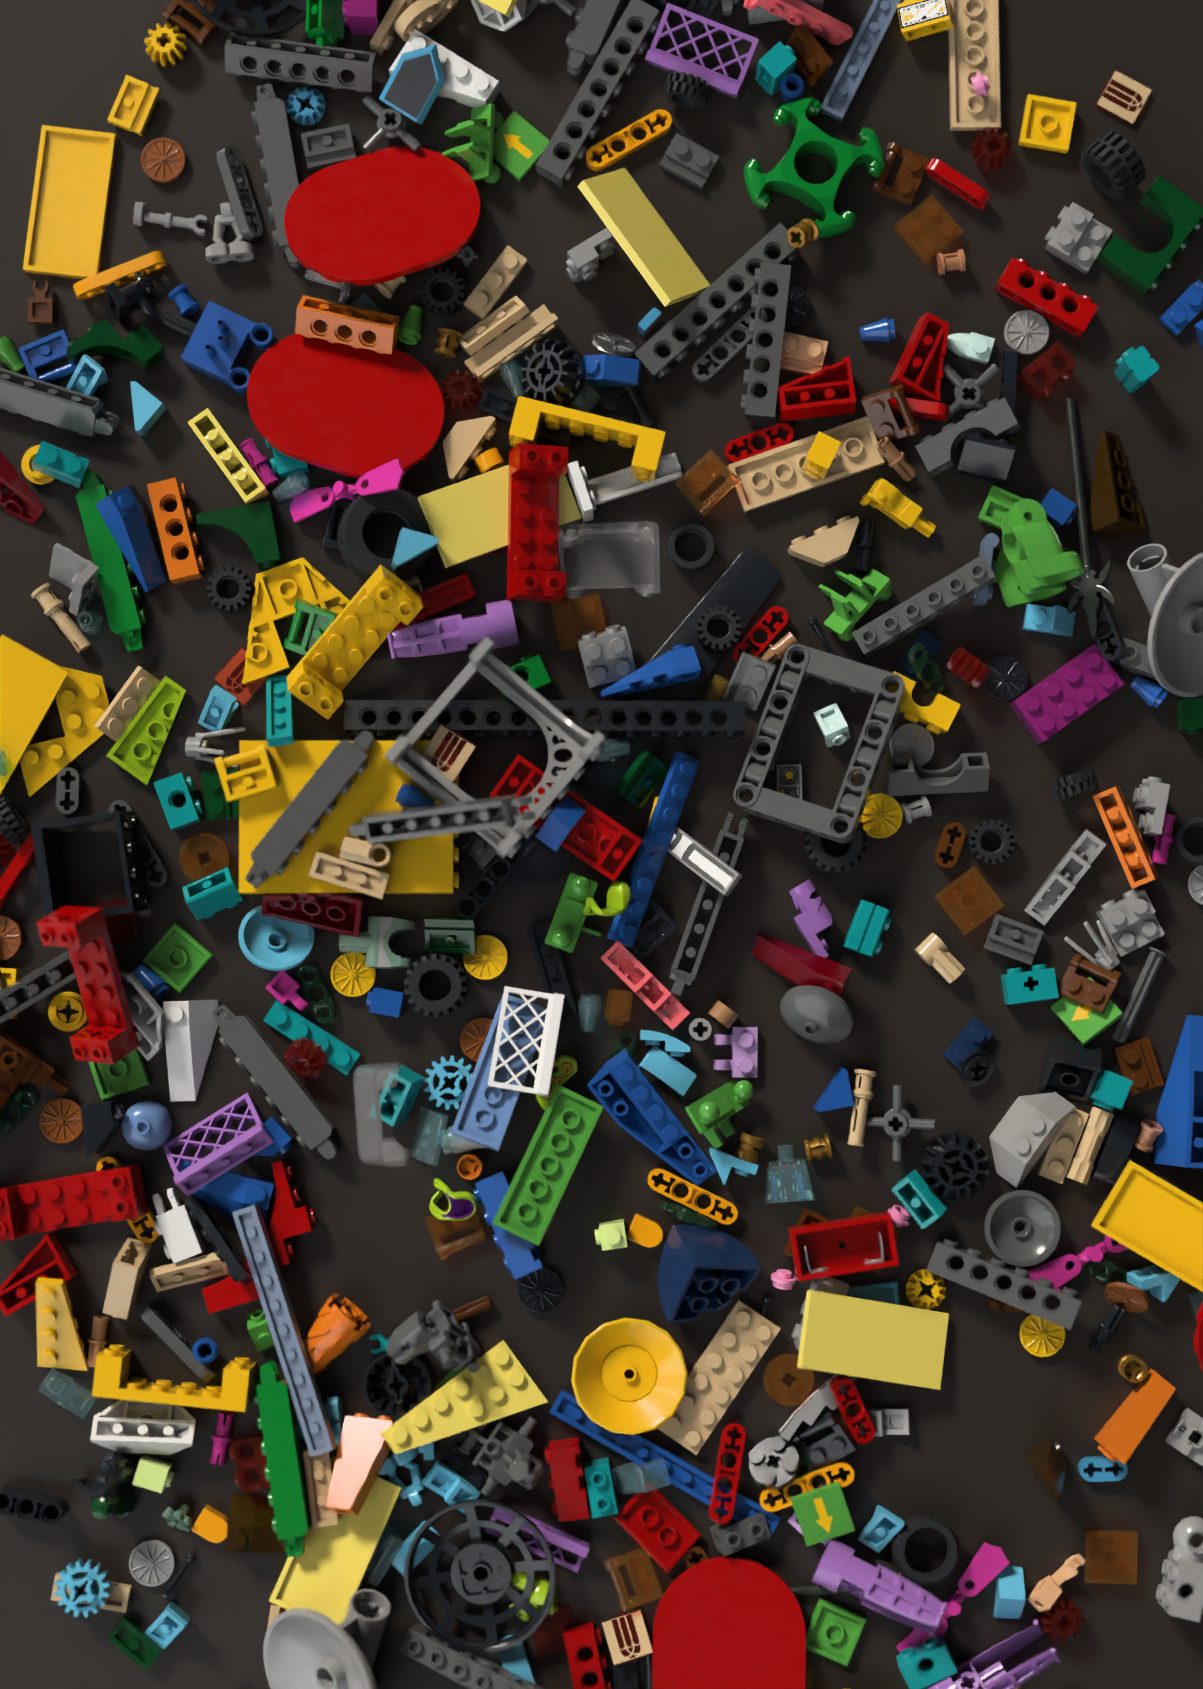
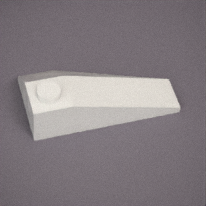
M218 1000L163 1002L170 1102L196 1101L207 1060L218 1030V1024L212 1015V1012L219 1007Z

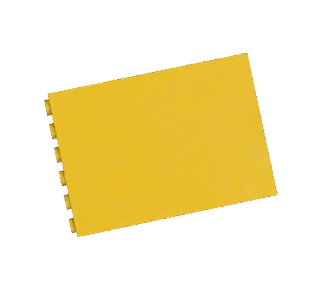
M239 741V753L256 749L257 745L264 743L277 788L239 799V893L364 894L309 876L316 851L341 859V847L345 836L367 841L365 840V835L351 836L349 826L361 823L362 817L371 813L407 809L399 806L400 803L395 801L403 783L407 785L411 783L430 799L435 800L434 805L442 803L398 766L394 767L387 761L385 753L396 741H374L366 753L369 756L367 760L369 766L361 776L358 774L354 776L351 780L353 786L345 796L343 794L338 796L335 800L337 806L329 816L324 814L319 820L322 825L313 836L308 834L303 840L306 845L297 856L292 854L287 860L290 865L281 876L276 874L275 877H269L257 889L245 880L254 863L251 859V852L340 741H294V744L269 747L267 741ZM418 741L413 746V749L422 756L431 741ZM449 741L441 742L434 753L436 758L440 757ZM453 741L450 742L438 763L439 766L444 764L442 762L447 760L454 749ZM458 747L450 756L447 765L445 764L440 768L442 772L448 771L451 768L448 766H452L459 755ZM432 757L431 764L437 767L438 759ZM260 758L239 764V771L261 765ZM459 774L456 776L455 780L453 781V783H454L456 786H458V787H459ZM459 832L377 842L386 845L392 852V861L384 868L342 859L389 874L390 877L384 894H454V889H459V874L454 873V864H459V849L454 847V839H459ZM378 849L375 851L373 858L376 862H383L386 859L387 853L384 849Z

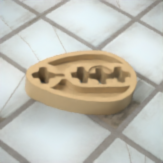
M417 0L400 15L395 25V31L404 42L409 40L415 29L425 34L453 9L458 0Z

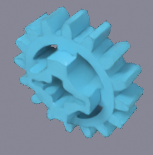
M451 1055L450 1061H446V1058L442 1056L440 1064L436 1061L432 1062L433 1070L426 1069L427 1074L430 1076L429 1078H424L423 1082L428 1083L429 1086L423 1090L424 1092H431L432 1095L428 1098L429 1101L433 1099L438 1100L436 1107L444 1103L446 1110H449L451 1104H454L456 1109L460 1108L459 1102L463 1101L473 1074L469 1073L472 1067L471 1064L466 1067L463 1065L464 1058L456 1062L454 1055ZM444 1066H455L459 1070L448 1072ZM435 1074L440 1078L439 1086L436 1089L433 1083ZM459 1075L454 1082V1089L450 1086L441 1090L446 1083V1076L452 1078ZM464 1076H466L467 1086L465 1091H463V1089L460 1087L461 1079ZM452 1093L456 1099H445L441 1095Z
M78 1559L76 1567L69 1563L66 1566L67 1571L62 1570L59 1573L62 1579H58L55 1582V1585L60 1587V1589L54 1595L61 1596L62 1598L58 1605L65 1604L67 1606L65 1613H68L71 1609L74 1610V1617H77L80 1612H83L84 1617H88L90 1610L95 1614L98 1613L100 1610L99 1605L104 1607L107 1603L104 1597H109L111 1591L106 1588L112 1582L111 1580L104 1579L108 1571L101 1573L99 1571L101 1564L99 1563L93 1567L91 1559L85 1565H83L81 1559ZM78 1572H86V1573H88V1574H86V1575H79V1574H77V1573H78ZM95 1579L98 1582L99 1589L96 1587ZM88 1581L85 1591L78 1596L81 1585ZM67 1588L70 1589L71 1597L68 1594ZM87 1601L89 1604H79V1602Z

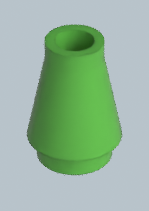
M414 305L409 306L408 312L398 330V339L401 342L415 345L421 339L422 308Z
M6 335L0 338V361L12 372L18 373L25 368V364L13 339L10 340Z

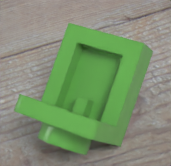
M263 1308L248 1313L247 1327L257 1351L275 1346Z

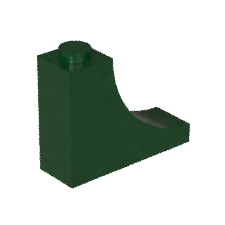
M270 501L196 514L197 524L201 529L219 528L232 532L243 539L251 549L255 563L259 568L263 567V570H269L277 567V564L283 563L273 505Z

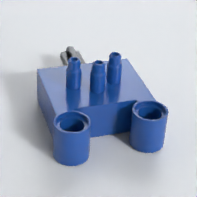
M211 301L208 302L198 324L171 311L166 312L162 321L164 325L191 337L180 357L184 364L231 386L236 393L241 395L247 394L250 374L248 370L238 367L251 339L256 348L262 351H266L276 342L275 335L267 324H257ZM263 332L268 333L269 337L266 341L260 342L257 340L259 334ZM238 377H247V381L244 385H235L236 379Z

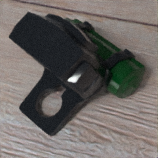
M119 1452L107 1453L104 1455L94 1482L87 1478L73 1479L72 1484L95 1497L91 1510L96 1518L106 1520L114 1517L129 1516L134 1512L133 1497L125 1493L127 1483L132 1480L135 1470V1459L131 1456Z

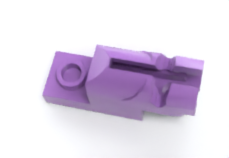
M808 879L789 891L797 911H801L792 920L812 953L826 958L829 956L826 952L829 947L823 937L818 938L816 934L833 924L832 914L821 897L810 899L811 893L816 888L811 880Z

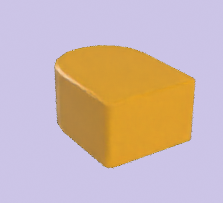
M497 448L489 449L475 459V464L481 474L505 466V462Z
M636 1213L627 1231L626 1238L651 1248L660 1244L663 1238V1231L657 1222Z
M206 1505L192 1527V1531L210 1542L220 1543L227 1537L229 1518L211 1506Z

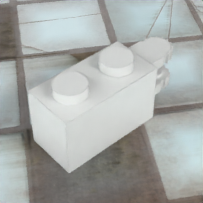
M170 1188L167 1189V1196L173 1209L165 1210L163 1200L158 1193L152 1195L158 1213L155 1227L158 1234L163 1235L166 1242L164 1251L167 1258H172L174 1264L202 1253L206 1249L196 1222L188 1213L189 1206L187 1203L180 1205L175 1190Z

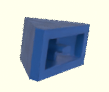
M565 796L549 815L535 837L556 852L586 811Z
M843 1067L839 1068L814 1105L813 1109L823 1112L854 1106L848 1072Z

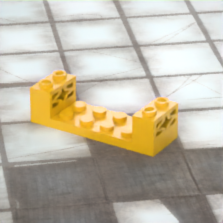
M518 396L509 431L510 446L515 447L519 443L536 445L541 423H544L546 428L552 430L564 428L576 436L588 434L594 436L593 439L597 441L608 442L609 439L617 441L619 446L625 448H632V445L636 446L631 464V475L635 476L634 479L640 482L648 483L649 480L655 481L666 432Z
M380 565L286 677L288 691L328 720L343 703L342 690L387 638V634L391 633L400 621L408 625L423 608L420 594L384 566Z
M110 1344L109 1348H105L96 1356L93 1397L245 1412L252 1404L256 1363L250 1362V1358L235 1357V1360H231L224 1368L222 1386L207 1385L206 1388L197 1387L196 1383L182 1382L180 1386L171 1385L172 1381L156 1380V1383L146 1382L147 1379L142 1377H132L131 1380H128L132 1350L125 1349L124 1345Z

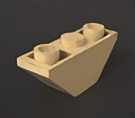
M487 416L456 422L444 439L443 448L450 482L453 484L458 479L461 481L466 476L469 470L467 465L472 459L475 460L481 454L483 442L486 439L490 440L495 434L497 428L495 427L496 419L494 417Z
M850 515L836 521L837 525L828 528L826 525L815 530V535L809 538H805V535L792 540V545L788 548L789 555L820 567L844 558L860 521L858 516L852 519Z

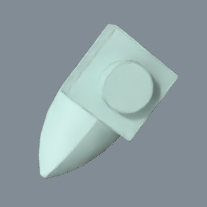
M974 332L970 334L955 333L948 335L947 347L963 358L987 364L995 339Z

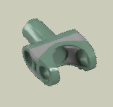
M368 917V931H361L359 937L340 933L339 951L366 953L365 967L396 969L411 967L413 959L401 958V956L395 955L391 948V942L396 934L405 932V930H415V922L392 917Z

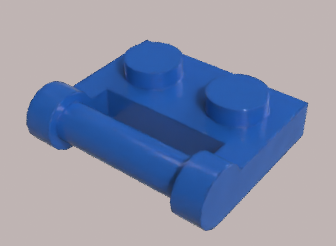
M64 329L18 348L30 377L50 383L74 373L79 363L73 365L70 361L69 364L40 376L36 371L67 358L66 348H68L67 346L70 341Z

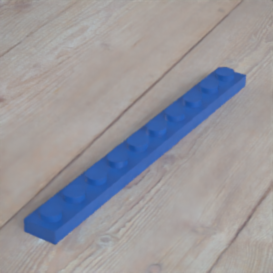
M563 1389L561 1390L549 1413L705 1504H710L713 1476L641 1434L627 1435L609 1432L588 1418L577 1403L574 1395ZM721 1481L718 1484L721 1493L727 1494L731 1491L732 1487ZM737 1491L731 1519L739 1522L755 1514L762 1513L772 1535L781 1520V1516L775 1512L766 1511L762 1508L761 1504ZM716 1495V1501L721 1500L720 1508H716V1510L727 1515V1511L723 1510V1504L725 1501L729 1502L730 1498H721Z

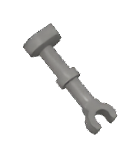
M135 202L133 225L142 226L144 222L163 224L166 228H171V226L188 228L199 236L206 235L205 229L197 227L199 222L207 223L208 219L204 215H197L194 218L172 216V213L167 212L165 215L146 212V203Z

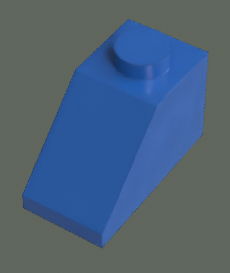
M607 354L584 355L586 367L585 382L596 387L638 386L640 384L641 360Z
M275 1115L264 1123L267 1132L273 1139V1143L254 1155L274 1156L278 1152L283 1155L293 1146L290 1141L295 1137Z

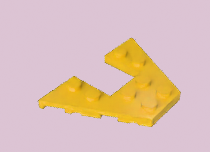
M303 557L256 574L251 622L249 623L247 639L248 645L245 654V668L242 679L243 685L291 668L274 622L295 614L296 608H294L296 599L306 600L316 606L320 605L321 608L338 615L350 602L348 598Z
M62 667L70 673L55 699L65 736L28 746L20 761L28 796H32L58 774L60 770L65 768L104 734L95 727L97 721L110 705L103 676Z

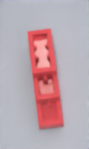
M616 942L600 958L672 1031L691 1014L622 944Z

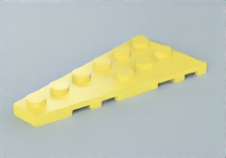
M502 1340L477 1359L480 1364V1369L477 1372H469L467 1368L380 1434L396 1455L548 1401L505 1341Z

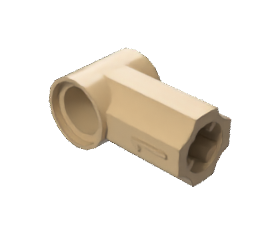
M345 836L342 842L340 858L384 868L391 863L392 852L384 844L368 843V841ZM378 849H384L387 853L386 859L383 862H376L373 858L375 851Z
M932 932L914 950L929 966L932 965L950 984L962 974L965 968L947 950L948 947Z

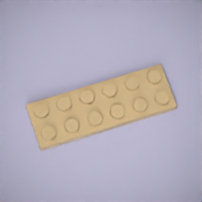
M949 0L954 28L948 29L950 131L1000 130L998 0ZM977 72H980L981 76L986 74L991 88L986 90L988 95L985 97L984 95L977 97L971 77L976 76Z
M868 416L822 432L842 442L824 479L820 477L818 479L811 478L805 474L806 470L802 469L805 458L817 434L729 464L728 469L744 513L884 464L883 455L875 448L878 442Z
M738 1299L687 1375L685 1396L676 1412L657 1429L697 1455L781 1328Z

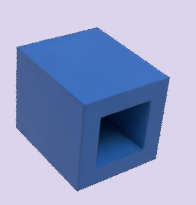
M1053 488L1040 503L1046 512L1047 521L1057 529L1063 524L1068 526L1076 515L1072 512L1076 504Z
M374 987L373 992H368L366 1006L370 1007V1013L400 1018L405 992Z

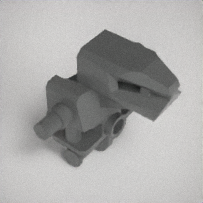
M439 1300L432 1303L433 1310L427 1315L418 1310L396 1328L386 1347L387 1354L398 1364H407L416 1355L432 1351L442 1362L445 1369L453 1366V1369L458 1371L466 1363H468L467 1369L469 1372H477L480 1369V1364L477 1360L480 1354V1347L475 1341L474 1335L470 1334L468 1324L463 1322L459 1325L454 1313L444 1307Z
M529 1416L519 1430H513L504 1424V1420L500 1418L489 1436L483 1434L488 1423L469 1429V1435L463 1445L459 1447V1450L469 1456L477 1440L483 1443L472 1464H478L489 1472L486 1484L481 1490L487 1497L491 1495L499 1483L505 1486L511 1480L518 1482L526 1489H532L542 1475L543 1462L529 1453L534 1446V1441L530 1436L538 1423L535 1418Z

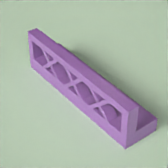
M495 1508L490 1521H495L497 1518L511 1524L515 1516ZM524 1514L536 1524L548 1542L556 1545L557 1549L552 1550L554 1562L578 1573L583 1559L588 1554L590 1543ZM524 1523L520 1529L532 1534L534 1537L524 1542L528 1550L547 1559L545 1551L540 1546L539 1539ZM492 1528L485 1529V1532L498 1538L503 1534ZM568 1550L579 1555L576 1563L573 1564L565 1560L562 1551Z

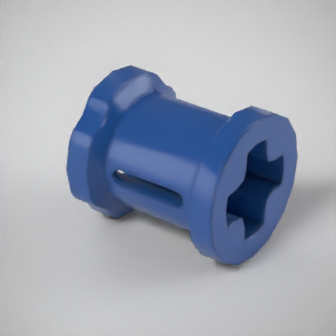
M186 284L179 285L168 294L169 298L172 301L174 300L180 309L179 314L183 318L194 314L200 308L199 302L194 301L188 292L189 288Z

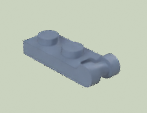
M989 533L981 541L979 556H984L991 570L995 573L996 561L992 560L993 549L999 544V537L994 533ZM993 585L976 593L973 605L983 606L987 603V599L991 600Z

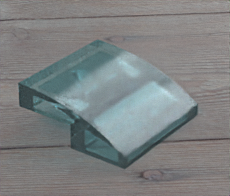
M421 1107L410 1156L437 1166L448 1115L436 1112L430 1108Z

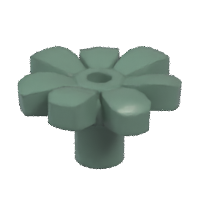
M182 1503L176 1511L167 1507L162 1514V1517L168 1520L167 1524L172 1528L176 1525L177 1529L189 1532L192 1528L190 1524L192 1520L186 1516L190 1509L186 1504Z

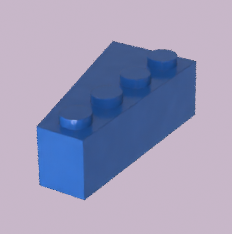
M504 1169L476 1181V1188L473 1189L478 1203L483 1202L486 1209L483 1212L488 1226H493L495 1243L498 1249L502 1248L505 1258H503L508 1272L512 1273L514 1280L542 1268L544 1261L537 1245L492 1224L510 1186Z

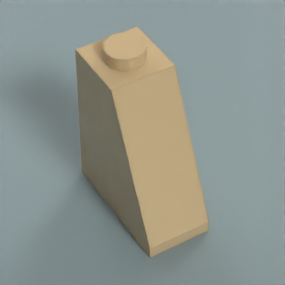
M131 1237L127 1238L113 1262L102 1313L111 1315L114 1318L127 1320L135 1305L151 1251V1243H143Z

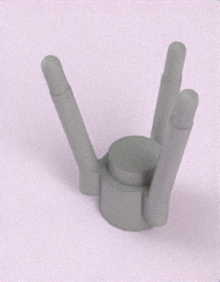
M234 727L207 733L196 732L195 737H188L186 739V756L195 757L196 760L215 763V757L208 756V754L224 755L225 751L210 748L209 741L205 740V738L242 732L246 730V727ZM239 764L232 766V768L239 769Z
M1100 920L1096 923L1106 944L1105 947L1089 923L1084 922L1085 928L1099 948L1094 954L1096 959L1069 937L1064 938L1073 949L1091 963L1109 971L1120 963L1116 956L1118 953L1114 949Z

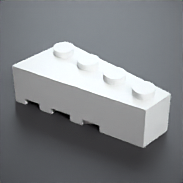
M416 29L389 69L391 76L403 53L437 45L441 67L446 79L438 94L439 97H448L456 100L458 103L477 108L489 103L492 104L500 92L498 80Z

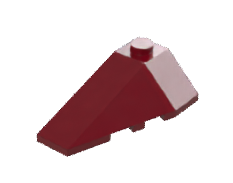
M0 451V506L4 507L7 513L33 525L43 513L45 507Z
M342 893L263 894L261 915L359 937L366 919L368 899Z
M758 933L752 953L753 956L796 987L802 985L821 987L833 992L843 1000L852 968L765 934Z

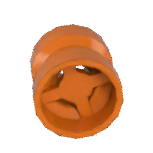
M475 1153L464 1154L457 1163L459 1175L467 1180L478 1177L483 1169L482 1159Z

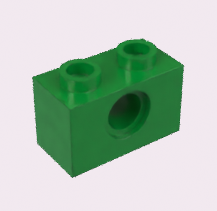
M533 653L519 659V664L512 667L510 664H506L516 674L520 671L526 672L529 675L527 683L536 691L552 685L539 655L533 656ZM500 691L504 700H511L502 691Z

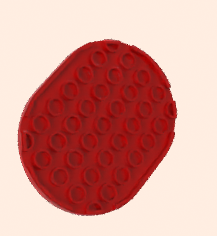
M409 146L385 148L323 168L306 178L295 189L287 203L284 216L285 235L290 250L297 260L308 270L311 269L322 275L323 279L339 284L341 282L356 283V286L380 284L438 265L458 254L462 247L472 239L477 230L480 217V197L471 176L451 158L425 148H420L417 152H414Z
M293 334L276 342L261 355L255 363L248 380L247 403L251 420L257 431L262 434L273 448L294 459L346 476L359 478L365 475V473L395 459L400 460L401 467L405 472L428 456L437 444L443 429L444 402L436 380L419 361L396 349L393 350L392 355L379 354L369 349H357L346 344L330 343L319 338H307L301 334Z
M719 1556L698 1562L696 1565L680 1573L670 1583L658 1603L653 1622V1689H805L806 1634L804 1618L794 1593L777 1573L761 1563L748 1558Z

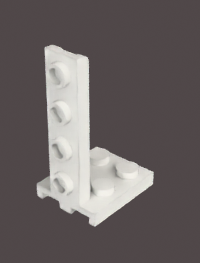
M676 453L660 457L655 481L649 480L648 483L635 480V476L631 475V467L588 480L584 466L579 467L578 461L568 464V477L584 522L593 520V510H596L597 505L683 477Z

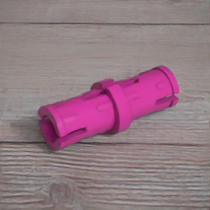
M249 438L239 445L250 462L249 466L259 476L265 488H269L279 481L268 464V458L263 456L253 438Z
M1165 814L1162 834L1153 837L1155 845L1152 861L1155 864L1167 865L1170 844L1174 840L1172 832L1176 819L1175 815Z
M226 1411L218 1412L216 1432L212 1435V1440L214 1441L209 1461V1463L216 1465L219 1454L218 1465L220 1466L226 1465L228 1443L232 1441L230 1432L235 1415L228 1412L226 1422H224Z

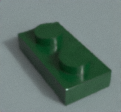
M126 1616L123 1617L107 1637L145 1671L163 1650Z

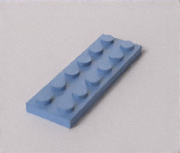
M503 995L451 1130V1135L496 1151L500 1149L520 1095L519 1091L488 1086ZM508 995L507 1003L513 1011L525 1003L522 999ZM530 1003L538 1015L547 1009ZM528 1006L516 1013V1016L523 1025L535 1018ZM507 1007L505 1016L510 1014V1011L507 1009ZM546 1014L541 1017L543 1023H545ZM513 1016L504 1021L503 1028L508 1035L521 1028ZM538 1020L526 1028L534 1040L542 1035L544 1029ZM523 1030L511 1038L519 1050L531 1042ZM503 1032L501 1036V1041L506 1038ZM507 1041L500 1046L499 1053L504 1060H507L516 1053V1050ZM534 1045L522 1052L529 1065L536 1051ZM519 1055L507 1063L515 1075L527 1067ZM499 1057L497 1059L496 1067L502 1063ZM505 1066L495 1072L494 1082L505 1083L512 1078ZM528 1071L517 1078L522 1086ZM515 1080L509 1083L512 1085H518Z

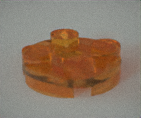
M201 833L190 837L183 843L179 852V861L184 874L191 880L197 881L201 880L202 877L206 878V876L215 874L216 871L224 870L225 867L228 868L230 864V850L221 838L213 834ZM208 851L211 861L201 865V859L198 856L200 853L205 854Z
M787 1353L776 1356L767 1363L763 1374V1383L767 1394L774 1401L784 1406H794L802 1403L814 1386L813 1371L797 1368L799 1356ZM786 1373L796 1377V1380L792 1381V1386H787L786 1382H781Z

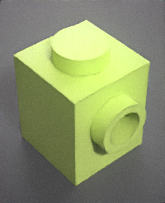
M624 1219L599 1222V1229L594 1231L596 1245H602V1251L627 1247Z
M144 1455L139 1461L132 1485L162 1493L166 1487H171L175 1475V1472L171 1471L173 1463Z

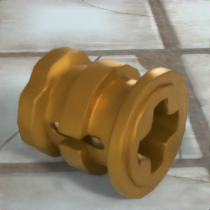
M809 218L803 219L787 232V241L793 248H802L809 243L815 242L819 237L818 225Z
M438 328L440 337H437L436 343L438 347L434 348V353L447 358H455L456 353L454 350L458 348L459 344L457 338H461L462 334L452 329ZM449 339L448 347H445L446 341Z
M825 1134L823 1139L816 1137L813 1138L814 1141L804 1140L808 1162H812L814 1158L821 1160L823 1156H828L830 1159L833 1158L828 1134Z

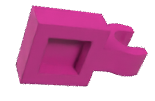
M285 970L280 971L265 987L283 1005L290 1000L300 1011H304L310 1004L297 993L301 985Z

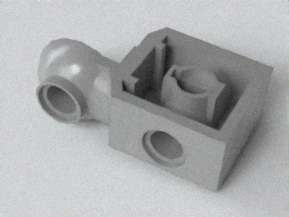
M1190 1516L1182 1519L1176 1525L1173 1532L1174 1550L1171 1549L1169 1551L1167 1559H1164L1161 1572L1163 1580L1162 1584H1159L1157 1587L1156 1599H1158V1603L1169 1615L1200 1622L1203 1608V1519ZM1195 1534H1200V1541L1197 1544H1191V1537Z

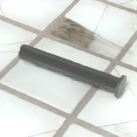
M1149 947L1151 952L1126 1004L1123 1016L1120 1018L1112 1035V1038L1118 1042H1126L1164 957H1168V954L1153 947Z

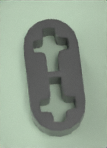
M70 767L59 771L56 786V807L61 813L66 815L77 813L81 806V774L76 769ZM68 772H71V775L75 777V781L70 783V790H68V783L63 781V778L68 776ZM68 793H70V800L74 801L75 804L70 806L67 811V807L63 806L62 803L67 801Z

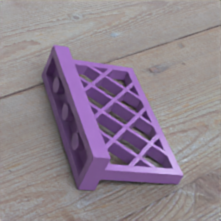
M667 3L645 60L649 64L672 73L679 72L681 74V72H685L687 75L690 73L694 74V77L699 76L701 80H706L709 83L710 88L738 98L759 39ZM670 11L680 14L684 23L670 29L667 22ZM684 16L691 18L692 20L686 22ZM697 21L703 23L706 33L693 38L688 25ZM666 24L668 31L662 33ZM707 25H708V26H711V27H713V28H715V29L709 31ZM686 27L691 40L677 46L672 33ZM720 30L726 32L729 42L716 47L711 34ZM670 34L675 47L667 51L658 49L657 45L660 38ZM730 34L738 38L732 40ZM709 36L713 49L700 55L695 42ZM741 40L751 42L752 45L749 52L739 57L734 43ZM693 44L697 57L690 60L683 59L679 49ZM731 45L736 58L723 64L718 51ZM677 51L678 56H675L670 53ZM716 53L720 66L711 70L705 68L702 58ZM744 58H746L745 63H744V66H743L742 63H741V60L744 59ZM699 60L700 63H701V66L698 65V64H695V63H693V62ZM738 62L742 70L738 80L728 77L725 67ZM722 69L724 75H723V74H720V73H718V72H716V71Z
M247 1092L162 1145L175 1175L173 1176L175 1184L189 1196L272 1144L273 1139L267 1132L257 1108ZM247 1103L248 1107L245 1114H237L238 1109ZM227 1118L223 1128L215 1127L220 1119ZM234 1119L242 1120L238 1130L230 1129ZM249 1121L256 1122L257 1125L245 1131ZM201 1131L205 1132L201 1142L194 1141L196 1134ZM212 1133L220 1134L216 1144L208 1143ZM227 1135L235 1136L233 1140L223 1145ZM179 1145H184L180 1155L172 1153V1149ZM191 1146L199 1147L195 1157L187 1156ZM206 1148L213 1149L212 1153L202 1158ZM184 1162L191 1163V1166L180 1172Z

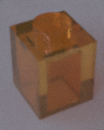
M608 988L604 1018L609 1019V1024L623 1026L624 1021L629 1022L633 992Z

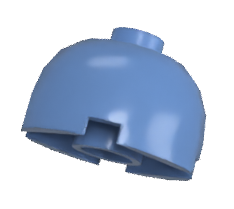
M152 1100L140 1101L132 1105L125 1113L121 1124L122 1133L126 1141L134 1148L144 1151L154 1150L164 1145L170 1138L173 1130V1121L169 1110L160 1102Z

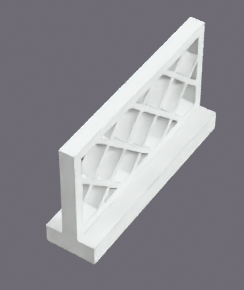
M504 987L488 1080L489 1087L548 1097L564 1002L563 994H549ZM509 993L519 994L525 1003L513 1011L507 1003ZM525 996H531L532 998L527 1000ZM537 998L548 999L547 1009L538 1015L530 1003ZM528 1006L535 1018L523 1025L516 1016V1013ZM506 1007L510 1011V1014L505 1016ZM546 1014L545 1023H543L541 1017ZM513 1016L521 1028L508 1035L503 1028L504 1021ZM538 1020L544 1029L543 1034L534 1040L526 1028ZM523 1030L531 1042L519 1050L511 1038ZM503 1032L506 1038L501 1041V1036ZM542 1039L541 1047L539 1048L536 1042ZM509 1041L516 1050V1053L507 1060H504L499 1053V1048ZM534 1045L539 1052V1059L529 1065L522 1052ZM519 1055L527 1067L515 1075L507 1063ZM499 1057L502 1063L496 1067L497 1059ZM538 1064L537 1071L535 1073L532 1067ZM505 1066L512 1078L505 1083L494 1082L495 1072ZM530 1070L535 1077L534 1088L522 1086L517 1078ZM515 1080L518 1085H512L509 1083Z

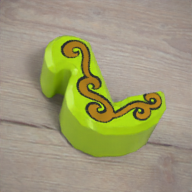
M561 1055L554 1060L553 1066L557 1067L558 1071L551 1074L548 1097L535 1094L542 1109L546 1110L557 1085L562 1086L577 1072L578 1065L574 1057Z

